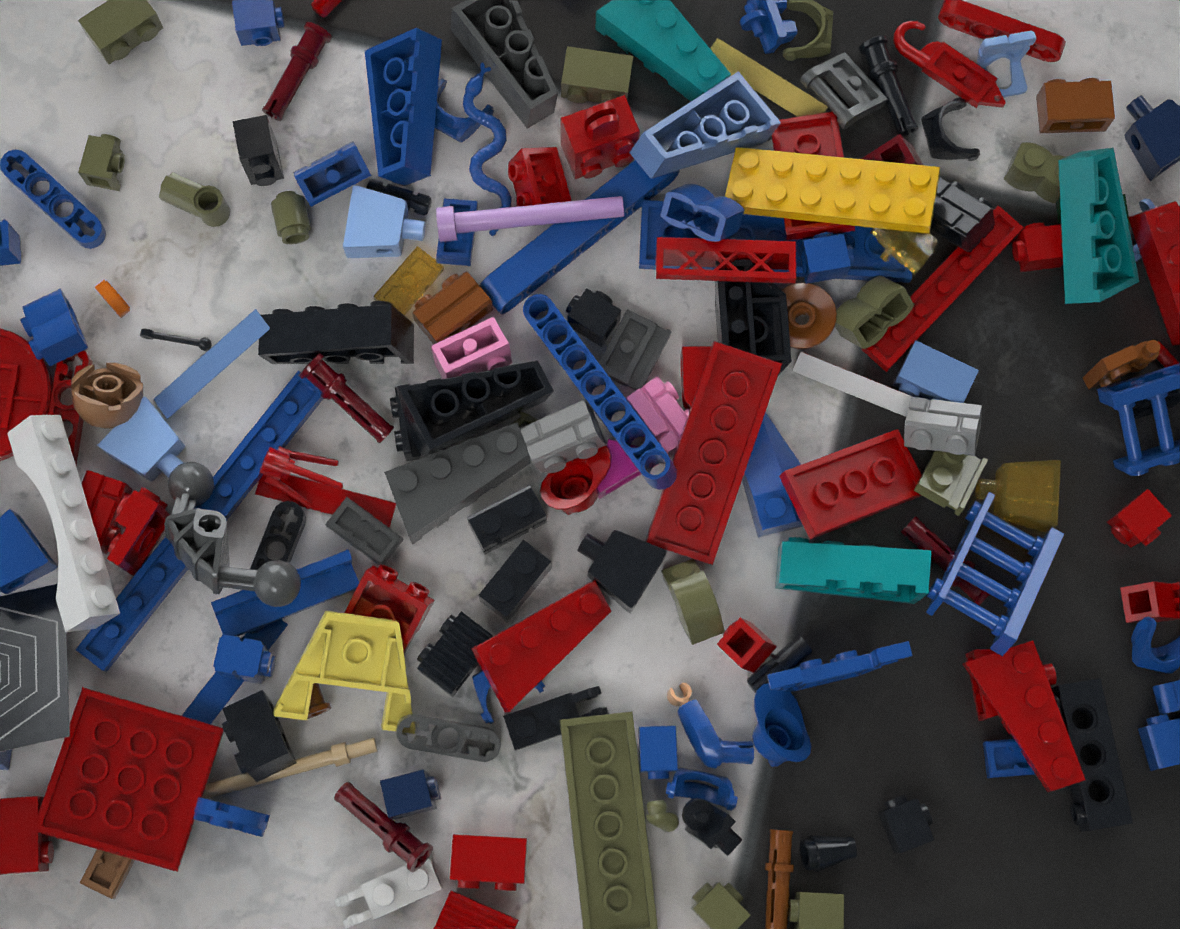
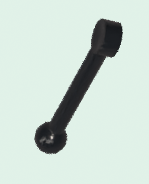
M141 329L140 337L145 339H159L198 346L203 351L209 350L212 346L211 340L206 337L198 340L158 333L150 329Z

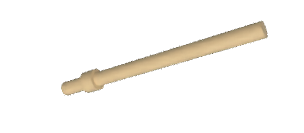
M375 738L349 745L346 742L331 746V750L295 759L296 764L258 782L248 773L207 784L203 798L216 797L331 764H335L336 767L349 764L353 758L378 752Z

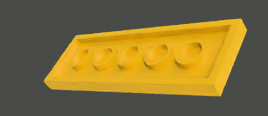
M736 147L725 197L739 203L744 208L743 214L930 234L940 167Z

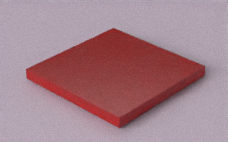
M82 687L70 721V736L65 737L32 831L178 872L195 819H193L198 797L203 798L224 734L223 728Z

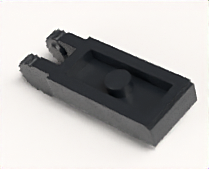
M592 687L573 695L568 693L504 715L503 717L514 750L517 751L560 736L559 720L609 714L607 707H599L579 716L575 705L585 700L597 698L598 695L602 694L600 687Z

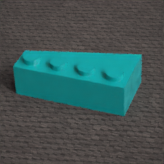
M612 0L596 11L595 30L603 36H609L617 42L619 48L627 54L629 52L644 63V67L652 73L656 72L668 81V85L690 101H693L731 76L727 68L670 0Z
M1114 147L1077 152L1058 161L1065 304L1101 302L1139 282Z

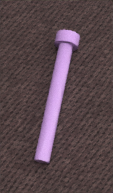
M622 196L457 213H454V206L437 207L436 217L439 241L447 242L457 241V233L624 217Z

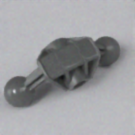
M185 462L175 467L168 479V490L175 503L172 514L166 517L164 523L166 538L174 547L175 556L178 560H182L191 571L193 578L210 588L213 594H220L224 587L255 591L257 597L263 603L272 607H282L291 603L298 596L301 588V578L296 568L282 560L269 561L258 570L230 567L227 521L225 516L215 510L196 508V506L206 502L212 495L214 479L207 467L197 462Z

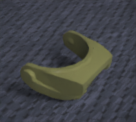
M788 0L787 8L789 10L804 12L814 20L818 28V35L805 46L784 49L783 57L788 61H794L797 58H815L830 54L833 11L813 0Z

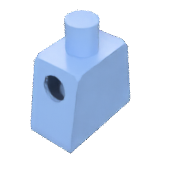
M353 185L343 242L346 257H399L402 255L404 239L424 240L426 222L408 219V207L405 200Z
M145 396L142 398L140 406L132 418L114 427L98 444L110 457L151 482L161 473H164L169 478L173 469L183 463L177 456L184 450L185 445Z

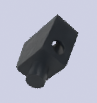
M614 530L606 543L587 533L577 549L578 552L594 561L588 570L587 576L592 581L595 580L597 585L630 614L667 554V551L618 530Z

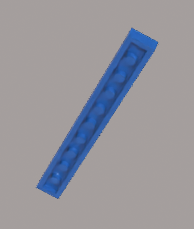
M299 370L213 476L214 489L212 495L206 502L196 506V508L218 511L225 516L227 521L264 475L259 473V470L269 447L277 450L279 446L285 448L323 400L320 396L321 391L307 378L301 379L298 376L300 374ZM166 536L116 598L120 614L96 629H91L75 649L104 672L110 669L188 570L182 560H178L175 556L174 547Z

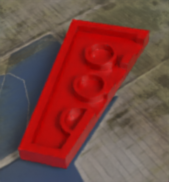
M595 580L588 582L471 648L505 713L510 712L612 612Z
M1033 640L1009 648L1003 656L995 652L963 663L969 675L973 676L981 688L980 691L987 702L991 703L1001 718V723L1007 732L1013 736L1021 748L1022 755L1047 792H1052L1085 780Z

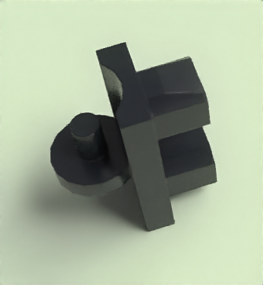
M702 798L691 799L685 804L682 818L687 827L684 830L691 837L709 849L713 847L718 848L727 856L741 843L742 838L731 829L736 821L729 814Z

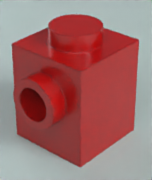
M1033 223L1024 227L1012 245L1013 258L1016 262L1019 261L1021 272L1059 268L1063 265L1061 224L1045 226L1044 223Z
M1147 489L1123 507L1107 523L1112 527L1111 532L1114 537L1122 544H1127L1132 548L1140 542L1147 546L1161 534L1158 527L1172 515Z
M741 617L725 630L723 637L717 643L738 666L752 673L777 648L759 628Z

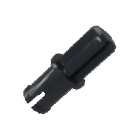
M797 635L795 639L776 655L771 653L769 656L770 660L747 678L749 687L756 693L763 684L769 683L768 674L792 669L808 654H811L812 649L801 636Z

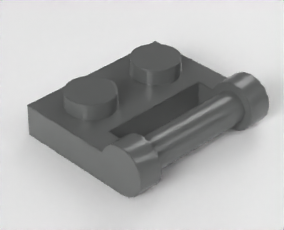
M845 52L809 69L800 79V82L807 89L811 88L838 117L837 122L843 129L849 128L857 120L881 109L888 100ZM822 79H825L829 83V85L840 95V97L850 106L849 109L824 83Z

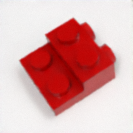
M144 487L139 492L134 490L130 496L124 497L116 510L118 516L114 521L125 528L123 534L119 533L115 536L108 549L110 554L107 559L132 576L146 562L165 532L164 523L166 517L170 515L166 511L168 504Z
M380 564L378 568L373 565L365 571L344 613L398 621L405 655L414 635L420 630L435 600L428 596L430 591L425 586L417 582H410L408 585L397 579L399 573L395 569Z

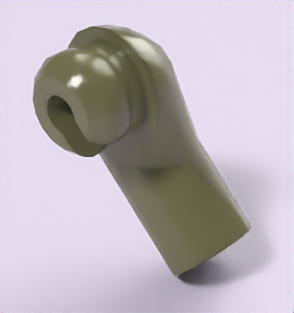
M664 800L649 801L647 803L648 815H646L648 822L664 832H672L677 829L679 819L674 813H667V803Z

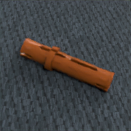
M770 829L769 863L765 862V870H768L765 929H787L790 872H794V865L791 864L793 831Z

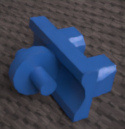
M747 0V5L744 6L746 15L739 22L742 30H752L754 36L759 37L765 54L774 53L781 44L792 41L797 35L798 30L795 22L791 19L782 20L780 16L787 8V0Z

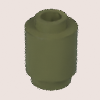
M284 191L277 194L276 199L271 202L277 235L282 237L284 244H298L306 241L309 238L311 226L304 197L296 194L294 191Z

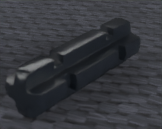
M370 179L367 184V189L405 200L408 211L412 208L415 213L427 215L430 210L432 201L428 195L421 193L415 195L413 194L414 191L391 184L384 186L383 182L375 179Z

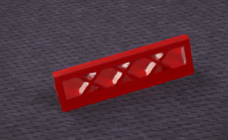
M657 237L655 257L656 279L795 284L796 241L723 239L714 242L702 238ZM750 259L755 265L749 271H739L732 262L734 260ZM716 261H718V262L720 263V264H719L715 269H713V270H704V269L702 268V267H715V262H716ZM663 266H681L678 269L663 268ZM772 269L788 270V272H774Z

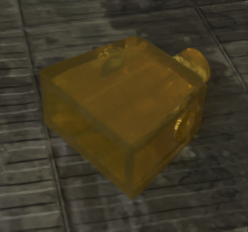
M1061 461L1005 463L997 469L995 480L978 479L975 490L976 499L983 500L990 492L995 495L993 499V515L1009 523L1048 532L1051 527L1055 528L1058 526Z

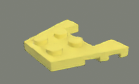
M325 611L274 707V717L307 720L313 684L319 683L387 692L381 728L382 730L396 732L398 721L402 717L412 714V702L406 676V664L399 622L396 620ZM412 722L409 728L404 727L402 732L415 734V722Z

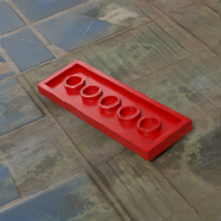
M713 341L672 460L677 470L676 480L669 488L662 490L645 542L713 565L782 366L781 363Z

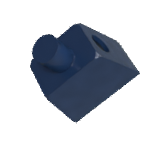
M1140 95L1126 107L1136 122L1131 125L1124 136L1145 175L1152 181L1180 161V106L1173 100L1167 99L1153 109L1147 100Z

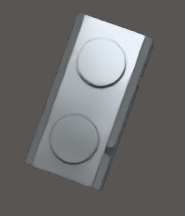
M911 397L905 419L904 447L949 452L955 455L975 456L981 429L982 405Z
M581 400L520 429L531 461L541 473L561 471L565 468L567 462L576 458H590L598 452V448L606 445L595 413L585 400Z

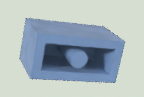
M915 340L905 357L893 386L913 397L964 403L979 370Z

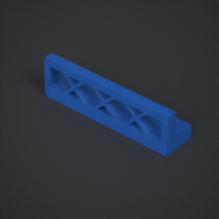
M349 549L296 569L301 578V588L298 596L288 605L282 607L266 605L257 597L255 591L241 590L211 602L222 634L237 637L355 591L359 581L352 566V557Z

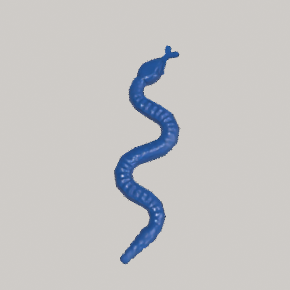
M480 63V73L471 78L466 84L463 107L469 118L489 128L493 132L494 138L491 143L479 149L471 157L469 172L474 183L482 189L499 196L501 199L500 208L511 207L512 202L508 189L500 182L484 175L482 171V165L500 153L507 140L506 129L500 120L474 106V97L478 96L483 88V75L491 71L490 67L485 68L484 63ZM499 229L490 230L489 234L495 236Z

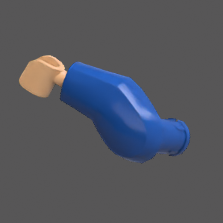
M683 682L679 685L684 698L677 697L672 688L668 690L667 699L670 704L681 706L677 711L681 724L695 753L705 766L716 769L721 763H753L754 748H750L753 747V742L722 741L698 700H689L692 693L689 684Z

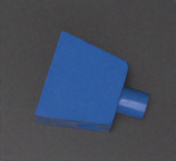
M11 509L0 517V592L9 594L58 568L23 518Z

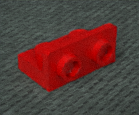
M557 147L521 148L509 161L508 176L514 185L516 206L572 201Z

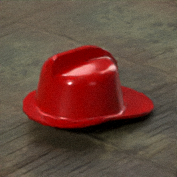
M606 445L600 447L594 456L586 459H573L567 462L565 468L561 471L548 473L541 483L540 494L542 500L549 507L562 510L567 515L585 511L593 506L599 494L597 487L606 477L611 467L612 457L609 448Z

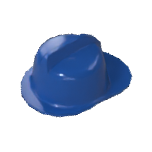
M769 683L763 684L756 691L754 697L755 713L758 720L752 735L755 748L768 760L772 767L779 766L786 761H804L810 755L812 746L797 700L791 692L777 691L776 689L770 690Z

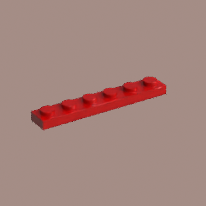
M999 205L993 210L994 229L984 239H981L980 243L971 253L958 247L911 295L910 298L914 306L910 313L898 324L888 327L884 336L871 347L861 349L885 372L907 352L915 340L917 341L1022 231L1024 227Z

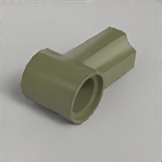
M175 172L168 176L166 175L159 193V198L162 201L201 218L206 225L211 227L221 226L229 219L230 208L220 190L210 185L203 186ZM218 203L214 209L205 210L208 204Z

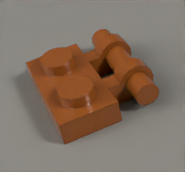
M1150 340L1124 348L1101 359L1082 378L1088 389L1098 385L1105 387L1115 384L1127 373L1140 372L1149 363L1154 361L1159 355L1160 344L1156 340Z

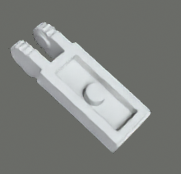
M429 857L424 865L413 873L407 869L406 864L361 884V888L338 897L334 901L337 907H344L353 903L358 898L365 897L369 910L347 917L343 924L345 929H348L368 919L373 918L375 920L438 892L442 890V886Z

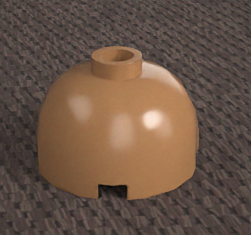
M106 363V368L96 370L95 364L78 371L71 380L72 401L75 410L83 421L95 427L111 429L127 422L136 413L143 398V383L141 382L140 374L127 365Z

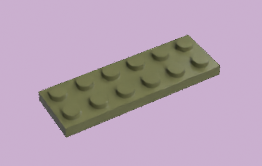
M633 712L559 720L583 929H658Z

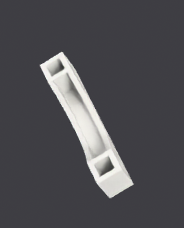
M30 415L7 434L16 465L37 486L52 519L58 551L56 602L65 632L96 629L120 614L64 424L61 415Z

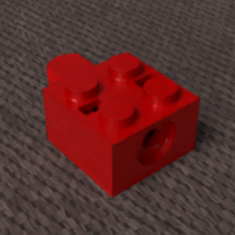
M625 95L560 118L561 147L575 180L581 177L590 179L601 174L606 168L612 166L620 168L633 162L634 158L630 151L639 139L640 130Z

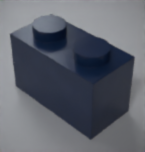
M424 769L380 780L388 818L396 820L437 809L435 801L441 799L438 781L434 776L430 777L429 773Z

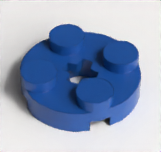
M198 797L193 819L263 837L270 815Z

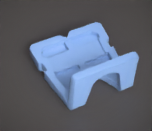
M1032 30L1010 34L1009 37L1003 35L986 38L980 45L976 64L988 71L986 68L988 65L1000 58L1010 60L1011 86L1007 89H999L1003 97L1020 95L1027 91V84L1020 61L1030 49V45H1033L1037 39L1035 32Z

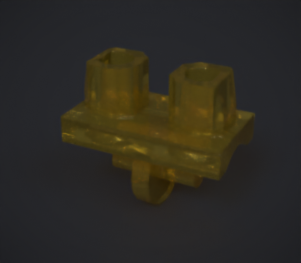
M873 228L870 232L878 239L877 242L886 249L880 256L885 263L894 257L914 275L935 252L933 249L937 244V240L927 233H921L918 236L915 232Z

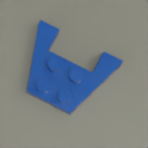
M909 641L877 648L871 653L858 656L857 650L835 655L836 658L830 659L831 663L823 664L821 658L800 663V666L768 674L767 678L770 690L794 692L861 676L877 670L881 666L898 662V659L908 658L913 655Z

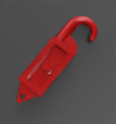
M907 21L897 27L893 38L896 50L923 69V73L957 96L965 99L967 103L975 108L979 105L1001 108L1005 106L1006 102L996 84L997 77L945 42H931L920 51L906 42L904 38L905 33L910 29L923 31L925 30L924 24L918 21Z

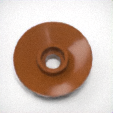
M795 283L781 289L786 294L790 347L794 349H808L823 343L831 335L836 324V307L831 296L821 287L810 283ZM801 315H805L809 318V321L801 325L796 322V319Z

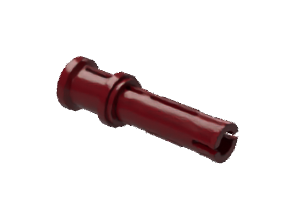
M305 23L303 36L298 45L292 46L290 50L292 59L266 105L262 108V111L272 118L275 115L274 119L277 121L282 120L286 109L308 70L318 65L319 60L317 58L324 45L332 40L331 34L315 23Z
M318 353L298 376L301 379L307 378L321 391L320 396L323 399H332L354 421L375 438L378 443H381L391 433L394 426L390 425L346 384V376L343 373H336L323 361L324 356Z
M915 516L901 533L920 550H931V560L945 572L955 552ZM963 561V563L975 569L976 564L972 561ZM957 575L952 584L953 587L958 586L977 605H980L990 595Z
M346 782L336 792L334 800L339 802L361 823L381 838L384 849L388 853L394 852L405 861L410 872L417 871L428 860L433 851V846L428 842L423 843L410 832V827L406 823H396L393 819L388 818L386 813L357 790L351 782Z

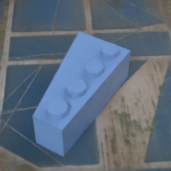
M738 71L644 131L630 151V154L652 179L734 153L736 147L750 148L763 144L781 122Z

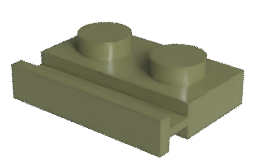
M934 451L914 491L943 508L948 506L954 509V514L959 516L964 510L988 459L983 457L981 460L972 455H955L949 452Z

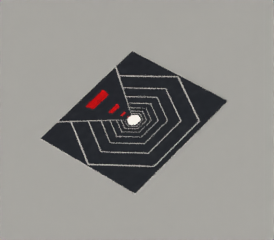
M58 584L0 596V752L70 736L67 632H65L56 602Z

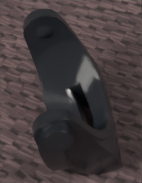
M961 97L955 98L921 118L932 158L940 160L968 159V161H974L979 158L980 150L978 148L968 149L955 145L947 137L942 126L943 116L948 112L967 106L965 99Z

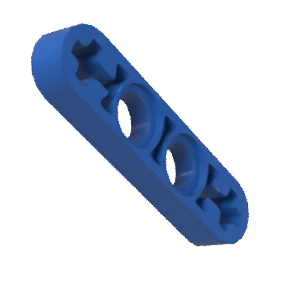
M15 149L3 155L0 160V169L7 179L79 245L92 249L103 243L106 231L99 219L22 150ZM13 163L22 164L29 173L26 179L19 171L13 170L11 166ZM39 181H47L50 184L48 192L42 196L34 195L32 192L33 186ZM64 202L73 204V212L68 217L62 218L56 215V209L60 204ZM80 219L88 228H93L95 234L92 237L87 234L85 235L76 224Z

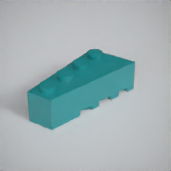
M789 537L788 541H782L778 547L775 589L915 604L929 593L931 550L885 548L874 545L853 546L844 545V543L838 541H824L823 544L809 543V539Z

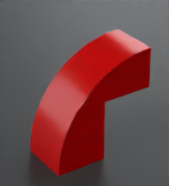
M1153 581L1120 588L1126 623H1138L1145 617L1154 618L1156 622L1180 620V582L1163 583Z

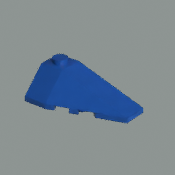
M766 412L742 479L758 538L803 527L779 477L785 470L799 466L801 463Z

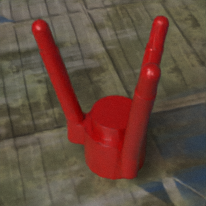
M279 446L278 450L269 447L259 470V473L266 475L264 482L277 487L306 509H311L312 504L283 483L280 478L287 480L290 473L293 472L337 489L343 488V483L294 465L295 460L292 459L330 466H338V460L290 451Z

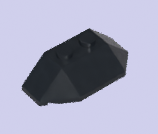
M750 259L734 260L732 262L739 271H749L755 265ZM718 261L715 262V268L720 264ZM715 281V313L718 342L781 363L779 376L792 362L786 294L775 283Z

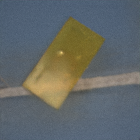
M417 246L373 296L374 300L390 302L405 316L444 271V266L437 264L434 258Z

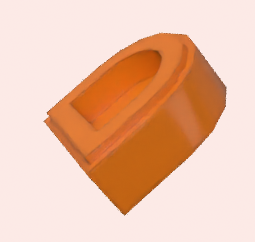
M103 280L95 286V289L120 318L130 312L128 304L108 281Z

